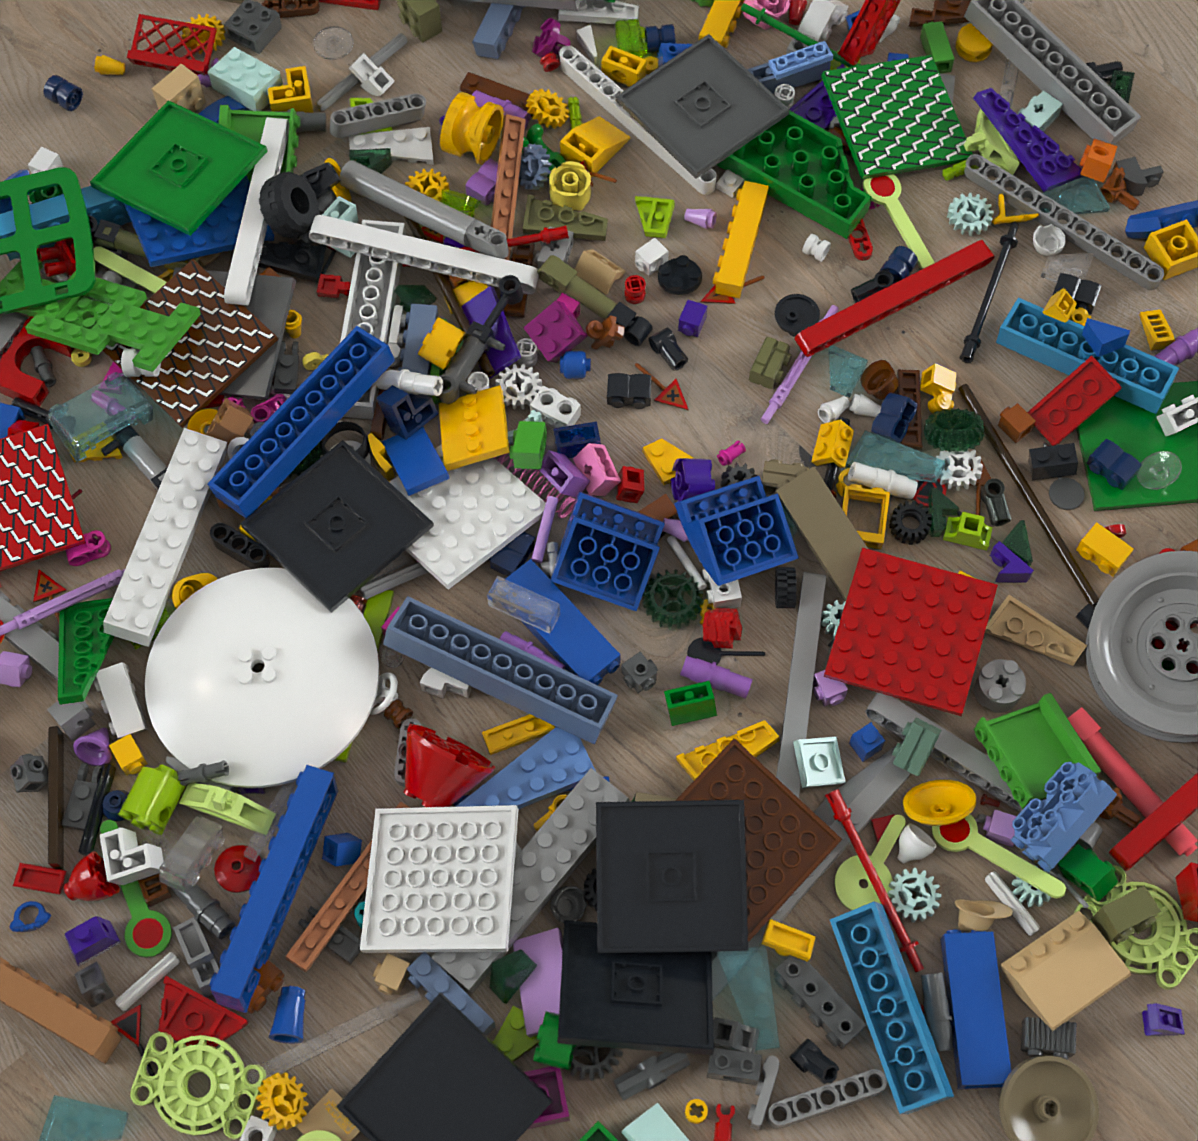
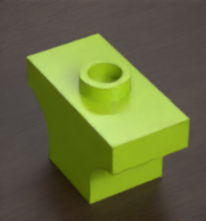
M962 512L959 517H948L943 540L987 551L993 527L984 523L985 517Z

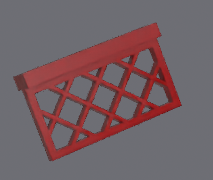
M865 0L838 54L851 65H856L860 57L873 54L901 0Z
M139 14L131 50H128L126 58L134 65L173 71L182 64L196 75H208L217 29L215 27ZM150 21L154 27L145 33L142 29L143 22ZM165 25H171L173 31L163 36L159 29ZM184 28L190 29L193 34L183 40L178 32ZM158 31L161 39L152 44L148 36ZM204 31L210 32L209 39L201 43L197 36ZM176 34L181 42L171 48L167 40ZM196 38L200 45L190 51L186 43ZM146 39L150 46L143 51L137 50L139 42ZM165 42L169 50L159 54L155 48ZM184 45L188 53L183 57H177L174 51ZM202 49L206 53L204 62L197 61L193 56Z

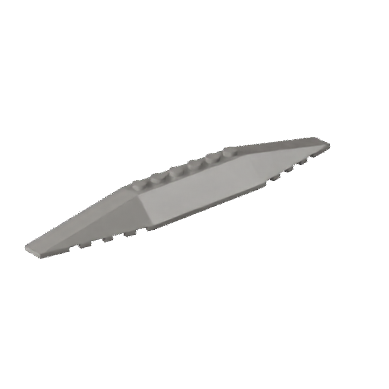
M896 746L839 787L840 794L847 808L852 810L850 819L858 835L912 775L907 770L893 764L895 756L892 753ZM827 798L814 813L838 834L842 841L770 918L774 921L782 923L791 910L851 843L842 823L834 820L833 815L835 814ZM766 924L748 942V951L711 952L713 1000L763 945L761 943Z

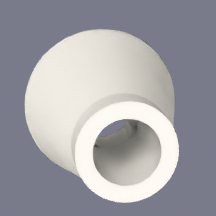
M854 394L849 410L853 411V414L876 417L881 412V405L863 394Z
M842 396L821 404L818 409L819 418L824 423L836 421L850 407V401L847 397Z

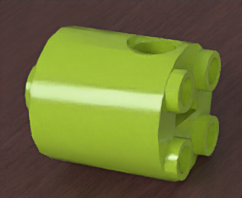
M159 765V767L154 769L142 767L118 815L130 820L131 824L137 828L144 830L145 826L150 827L149 830L162 836L186 786L180 784L181 780H179L177 772L165 765Z

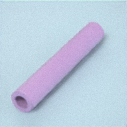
M547 497L532 555V561L536 563H542L558 503L556 497Z

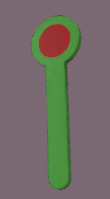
M107 820L102 823L100 832L103 834L119 827L115 821ZM138 880L120 885L132 916L125 929V942L128 948L140 957L148 958L159 955L168 947L172 938V927L169 920L160 912L149 910Z

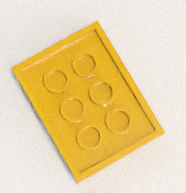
M500 385L479 391L476 394L458 397L451 404L439 403L443 465L447 471L510 453L504 395Z

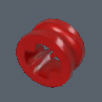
M549 53L541 58L540 64L545 72H551L559 67L560 61L555 53Z

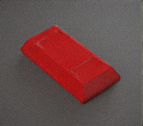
M20 863L13 887L60 895L67 871Z

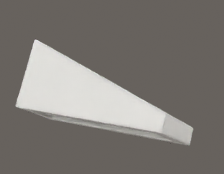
M590 24L576 30L578 42L595 65L597 64V51Z

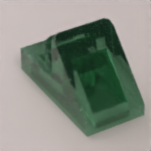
M390 148L349 150L350 161L353 160L382 174L392 165Z
M398 285L394 290L400 297L401 302L399 305L403 306V310L406 313L410 312L411 304L431 305L437 300V297L425 285Z
M935 487L931 488L928 493L929 514L931 513L932 516L930 536L940 537L943 530L946 529V516L942 515H956L959 507Z

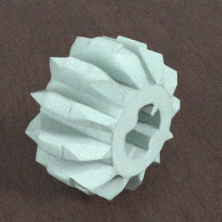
M836 600L833 606L828 604L825 608L826 611H822L821 617L823 620H821V627H826V634L832 632L834 639L840 623L839 619L836 620V618H841L846 601L843 602V605H840Z
M1018 877L1012 881V885L1016 887L1013 894L1021 895L1019 898L1021 903L1027 900L1028 907H1032L1034 902L1038 907H1041L1043 901L1048 902L1051 899V896L1039 889H1031L1032 885L1029 886L1027 882Z

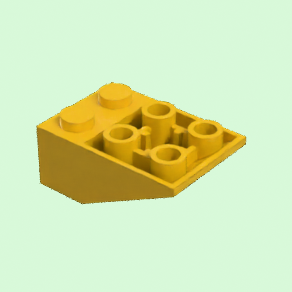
M598 116L573 128L560 141V153L568 162L579 163L585 160L588 170L597 173L631 137Z

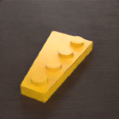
M764 720L737 731V734L727 738L725 736L721 737L715 743L705 747L704 745L694 748L695 751L685 755L684 753L676 756V760L689 776L695 780L734 738L756 758L779 742L780 736Z

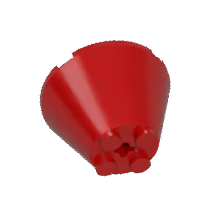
M409 724L406 738L405 789L403 793L411 798L416 799L417 797L423 800L421 803L423 806L450 807L494 771L495 766L492 765L491 768L489 766L490 760L465 744L449 736L444 740L435 734L436 731L417 724Z

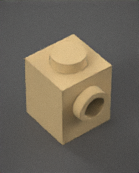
M387 953L383 964L379 963L373 975V977H376L374 981L379 986L378 990L389 996L392 993L400 995L409 976L407 968L411 964Z

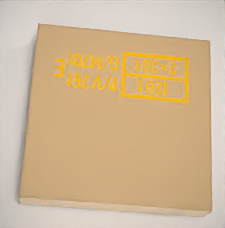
M333 1088L302 1118V1122L295 1126L303 1135L311 1131L324 1130L337 1135L342 1141H353L361 1133L336 1108L343 1098Z

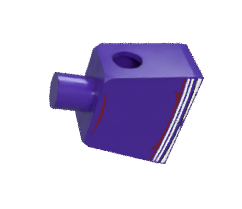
M98 916L92 917L64 934L68 947L78 966L121 943L112 923Z

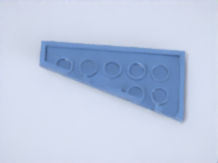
M555 727L456 807L516 805L518 809H521L575 787L590 768L593 770L595 768L581 739Z

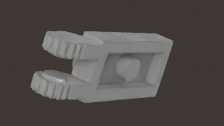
M771 1055L765 1060L766 1063H764L762 1070L765 1079L764 1081L759 1079L755 1092L756 1095H759L757 1105H751L747 1119L752 1120L750 1128L761 1130L778 1074L780 1062L775 1055Z

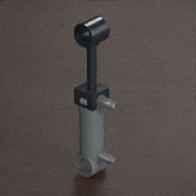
M506 275L500 280V300L483 325L473 321L466 332L467 338L444 374L440 375L443 380V389L438 398L442 403L451 404L455 402L459 397L460 389L476 394L477 388L465 382L484 351L488 352L491 347L501 351L505 349V344L495 339L491 328L507 304H517L523 298V290L516 276Z

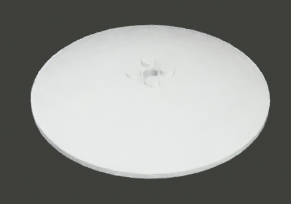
M258 568L233 573L213 581L192 594L171 614L161 628L152 646L146 667L145 699L152 725L163 744L188 769L196 768L199 764L203 763L209 765L225 760L228 764L224 765V767L229 766V775L210 780L242 788H266L296 781L299 773L304 772L306 765L319 769L325 767L336 759L357 737L367 721L377 694L379 683L378 651L369 624L361 611L349 598L331 613L284 568ZM263 663L265 667L261 672L255 673L252 671L255 664Z

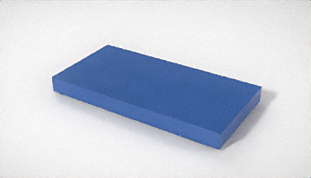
M421 427L408 439L395 435L382 441L408 496L450 479L424 427Z

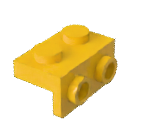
M841 419L821 424L811 462L816 466L834 462L840 468L845 467L854 430Z

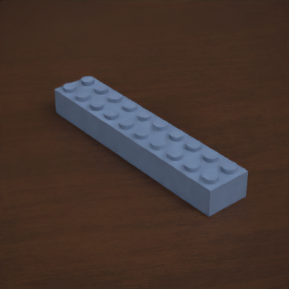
M408 596L386 630L383 645L594 745L618 697L615 693Z

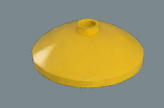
M933 780L921 783L910 789L903 799L904 811L911 819L931 826H943L961 821L976 806V795L973 789L964 783L954 780Z

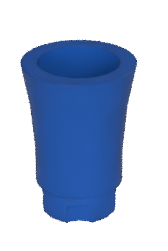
M296 986L281 988L269 1039L290 1044L302 1043L304 1041L303 1022L306 1002L304 999V989Z

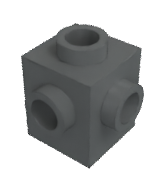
M640 651L622 663L621 673L625 676L623 679L630 689L634 688L639 693L642 690L647 691L656 684L658 669L651 659L647 660Z
M24 754L10 766L16 792H38L48 783V769L43 756Z

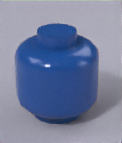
M566 351L564 356H560V373H564L566 379H583L586 376V372L591 371V358H587L584 351Z

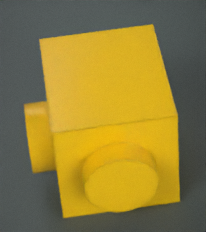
M131 734L109 745L126 775L136 774L141 771L143 766L148 764Z

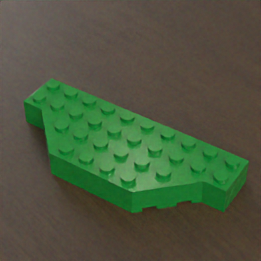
M789 111V115L717 164L718 167L725 171L728 169L744 178V181L769 186V196L845 239L849 237L869 211L872 196L854 187L853 181L850 178L847 159L843 153L841 138L792 111Z

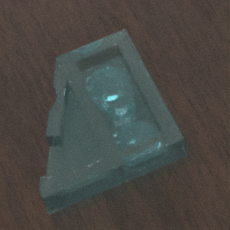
M832 345L828 348L830 390L850 398L868 360Z

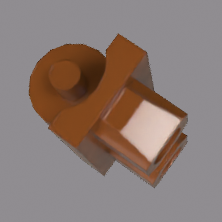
M609 316L602 323L593 320L587 324V335L595 339L594 343L591 344L592 349L597 350L601 346L610 348L613 346L615 339L620 341L623 338L625 327L616 324L617 317Z

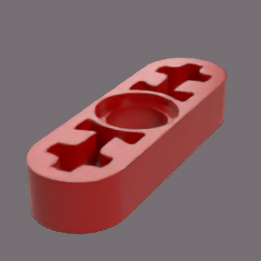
M862 218L853 231L858 230L862 232L863 236L855 238L850 234L848 239L854 256L858 260L865 261L871 258L873 246ZM862 242L864 250H867L866 254L860 251V243Z

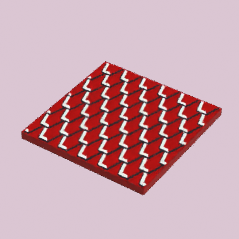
M45 424L0 439V572L86 544L50 426Z

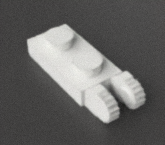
M400 305L394 306L388 341L389 348L395 359L390 365L391 367H395L400 363L401 348L399 346H402L403 333H400L401 327L406 325V315L403 314V306Z

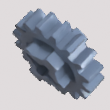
M528 144V147H523L524 153L521 156L520 185L525 186V189L539 190V187H544V182H548L547 175L551 173L548 167L552 163L548 162L550 155L546 154V148H542V145Z

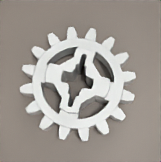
M513 364L512 370L505 367V374L500 372L499 379L495 381L496 386L500 385L503 390L505 406L507 407L512 404L514 410L517 408V405H520L522 410L525 408V404L530 406L532 400L542 388V379H539V373H533L532 367L526 370L525 364H522L521 368H517L516 364Z
M957 444L956 449H953L949 445L947 452L942 449L940 450V455L935 458L933 471H936L935 478H941V485L947 483L948 489L956 486V490L959 491L960 487L964 486L967 490L969 489V483L975 486L977 479L981 478L983 464H980L981 457H975V450L969 452L968 446L960 449V445Z

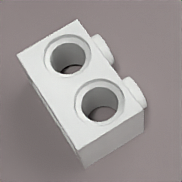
M542 386L530 404V412L532 410L540 412L543 422L567 435L581 416V404L574 398H567L561 395L554 388ZM549 402V403H551V404H550V405H544L543 403ZM563 412H569L570 414H568V415H563V414H561V413H563Z

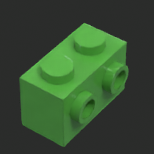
M519 421L517 430L513 432L514 446H510L509 453L510 459H513L514 468L541 469L547 442L545 422Z

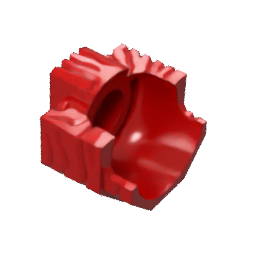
M735 608L708 609L705 612L703 621V640L712 642L714 648L732 649L734 640L741 641L743 627L739 619L738 610Z

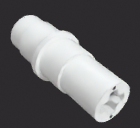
M402 369L401 371L386 370L376 380V385L382 390H387L393 385L408 394L439 396L443 389V380L440 376L423 375L410 372L408 369Z
M853 462L848 473V481L867 486L870 489L875 487L882 488L886 492H890V495L898 498L912 500L917 491V481L896 474L894 470L887 471Z

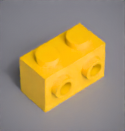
M1097 522L1080 541L1076 549L1084 559L1090 560L1102 572L1112 577L1128 560L1134 548Z

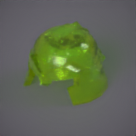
M441 189V203L474 218L475 208L481 202L479 199L457 191Z

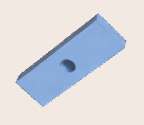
M822 41L769 60V67L776 80L831 61L833 60V54L827 43Z

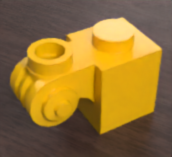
M936 363L922 371L920 390L934 396L933 399L928 401V408L933 414H940L943 411L949 413L954 407V401L951 398L956 388V372Z

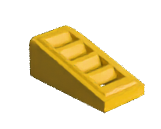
M1161 309L1140 312L1139 316L1151 351L1165 349L1175 341ZM1157 316V319H1148V317Z

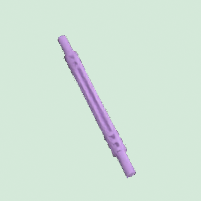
M832 305L825 317L820 321L836 314L839 310L838 307ZM802 351L800 352L784 380L770 399V405L761 418L763 423L768 424L776 410L781 408L782 403L786 400L790 390L812 356L806 357Z
M118 569L13 617L12 621L0 626V636L17 628L20 630L118 585L125 569L121 571Z

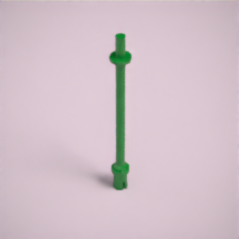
M743 3L740 9L756 18L755 24L757 25L762 21L807 46L819 43L766 15V8L759 11ZM829 48L833 54V59L847 67L861 66L859 63L851 65L838 52Z

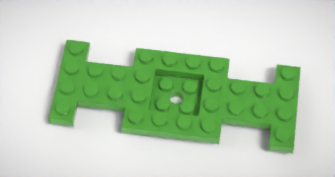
M21 260L1 280L0 297L25 290ZM38 260L39 269L41 271L44 267L42 265V262H39ZM76 271L70 276L68 280H71L76 276ZM97 277L93 288L82 296L61 299L58 302L17 311L33 317L25 326L28 334L99 355L107 345L114 347L116 343L130 346L140 350L132 360L134 367L150 372L157 368L201 315L198 307L185 303H180L170 316L139 308L147 299L144 291ZM41 278L43 286L55 284V282ZM68 287L56 290L57 295L67 293Z

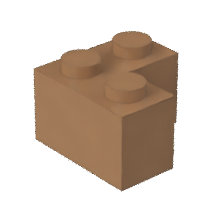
M225 398L205 435L226 441L228 450L231 440L236 437H243L245 433L248 434L254 425L252 421L253 416L246 408Z

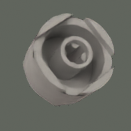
M993 660L982 668L974 686L975 697L979 704L991 709L990 711L1003 713L1010 711L1019 702L1025 691V675L1013 660Z

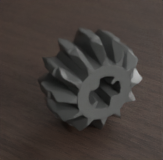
M736 462L734 468L728 465L726 472L722 473L721 488L758 475L754 474V468L747 469L746 463L743 467H740Z

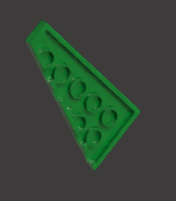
M113 598L79 602L60 611L59 705L83 702L115 637L104 633L103 625Z

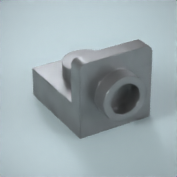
M98 962L75 973L81 994L91 1007H95L114 996Z

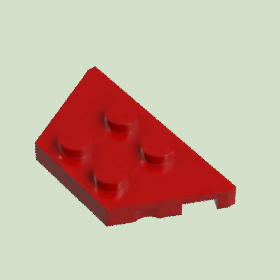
M165 976L164 996L161 1001L162 1014L159 1019L158 1031L170 1034L176 1042L191 1036L202 1035L216 1037L225 1041L249 1023L243 1017ZM192 1040L190 1042L185 1043L186 1047L190 1045H198L200 1040ZM207 1040V1045L216 1047L219 1045L214 1041Z

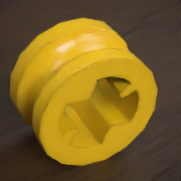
M700 1099L690 1100L685 1107L686 1119L693 1124L702 1123L706 1119L708 1108L705 1102ZM692 1105H695L697 1108H703L700 1118L696 1115H690L689 1112L692 1111V1108H690Z

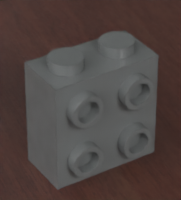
M244 0L225 22L224 28L228 39L260 54L282 28L280 15L275 10H270L257 1Z

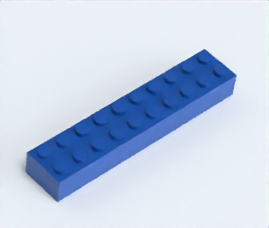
M356 326L209 481L207 485L216 498L245 518L254 513L395 361L389 345Z
M306 765L304 772H300L297 777L296 791L290 794L287 802V812L285 815H281L278 822V833L276 837L273 836L270 840L268 847L270 851L267 859L263 858L261 861L258 880L253 881L250 887L249 895L251 896L247 904L244 903L241 908L240 922L238 926L233 927L228 950L225 949L220 957L221 966L219 971L214 973L209 986L219 1005L246 1013L261 976L253 968L260 969L263 963L266 964L267 960H269L338 794L335 776L332 772Z

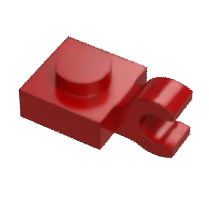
M320 274L316 293L319 297L338 299L340 293L349 296L351 282H342L341 276Z

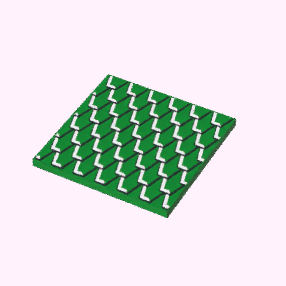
M932 55L822 72V80L862 180L956 164L967 160L969 156L973 155L972 151H966L964 147L967 139Z

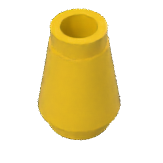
M105 55L96 57L94 70L99 72L100 75L125 74V63Z
M289 310L285 330L291 338H298L301 335L302 317L295 310Z

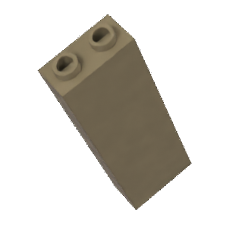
M806 466L796 473L797 477L793 480L785 479L777 485L778 489L774 494L778 493L781 504L843 600L846 601L862 547L868 548L816 468L813 466L808 469Z

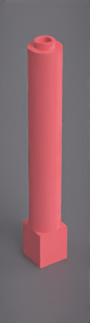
M1083 707L1067 718L1096 764L1145 818L1164 803L1099 732L1101 727ZM1183 823L1165 838L1179 856L1185 854L1188 857L1198 848L1196 846L1198 839Z

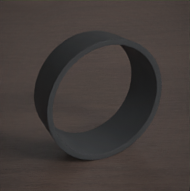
M344 421L336 423L322 439L323 456L329 452L325 448L327 441L333 435L342 431H355L363 435V442L356 450L363 459L367 457L370 451L369 440L364 430L353 422Z

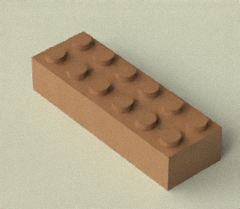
M0 957V1002L106 1064L122 1040V1037L116 1033L118 1028L100 1016L98 1018L97 1015L86 1007L76 1004L60 992L57 993L47 984L34 979L18 967L15 968L8 961Z

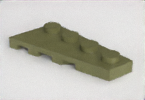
M528 194L523 234L540 233L541 230H544L543 228H549V226L556 228L567 225V231L573 232V238L606 241L607 218L584 211L581 213L573 211L571 207L565 205L560 207L554 205L552 201L545 199L544 201L537 200L535 196Z

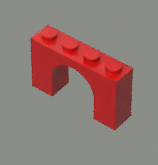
M30 316L24 322L19 334L13 338L7 352L1 356L0 393L13 399L16 397L40 407L49 394V390L44 381L21 371L22 362L35 346H42L44 349L56 351L70 358L73 350L76 348L28 334L25 326L33 319Z

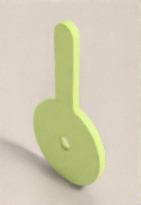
M895 815L891 819L871 856L868 855L886 892L893 890L889 887V883L893 880L884 862L906 824V820L902 815ZM858 855L845 860L838 868L834 879L835 892L840 902L850 910L857 909L874 901L881 904ZM862 879L866 880L868 887L861 888L859 881Z

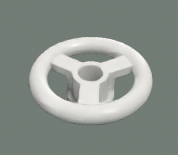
M387 672L379 676L377 694L370 715L381 713L393 701L398 699V693L396 692L398 681L393 673ZM387 679L391 682L390 689L385 686Z

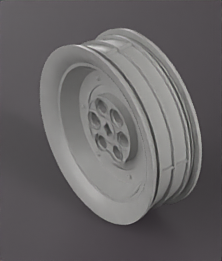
M1172 551L1144 558L1122 571L1101 595L1095 607L1086 638L1087 647L1085 654L1089 677L1096 693L1107 709L1133 730L1145 736L1168 742L1185 743L1198 741V673L1191 674L1186 669V665L1189 663H1193L1198 667V634L1193 633L1190 629L1191 624H1198V552ZM1167 621H1174L1178 625V629L1170 631L1165 623ZM1154 639L1161 640L1164 648L1155 649L1151 645V641ZM1179 642H1181L1182 645H1187L1185 652H1183L1182 649H1177ZM1165 660L1171 661L1174 665V670H1164L1161 665L1162 662Z

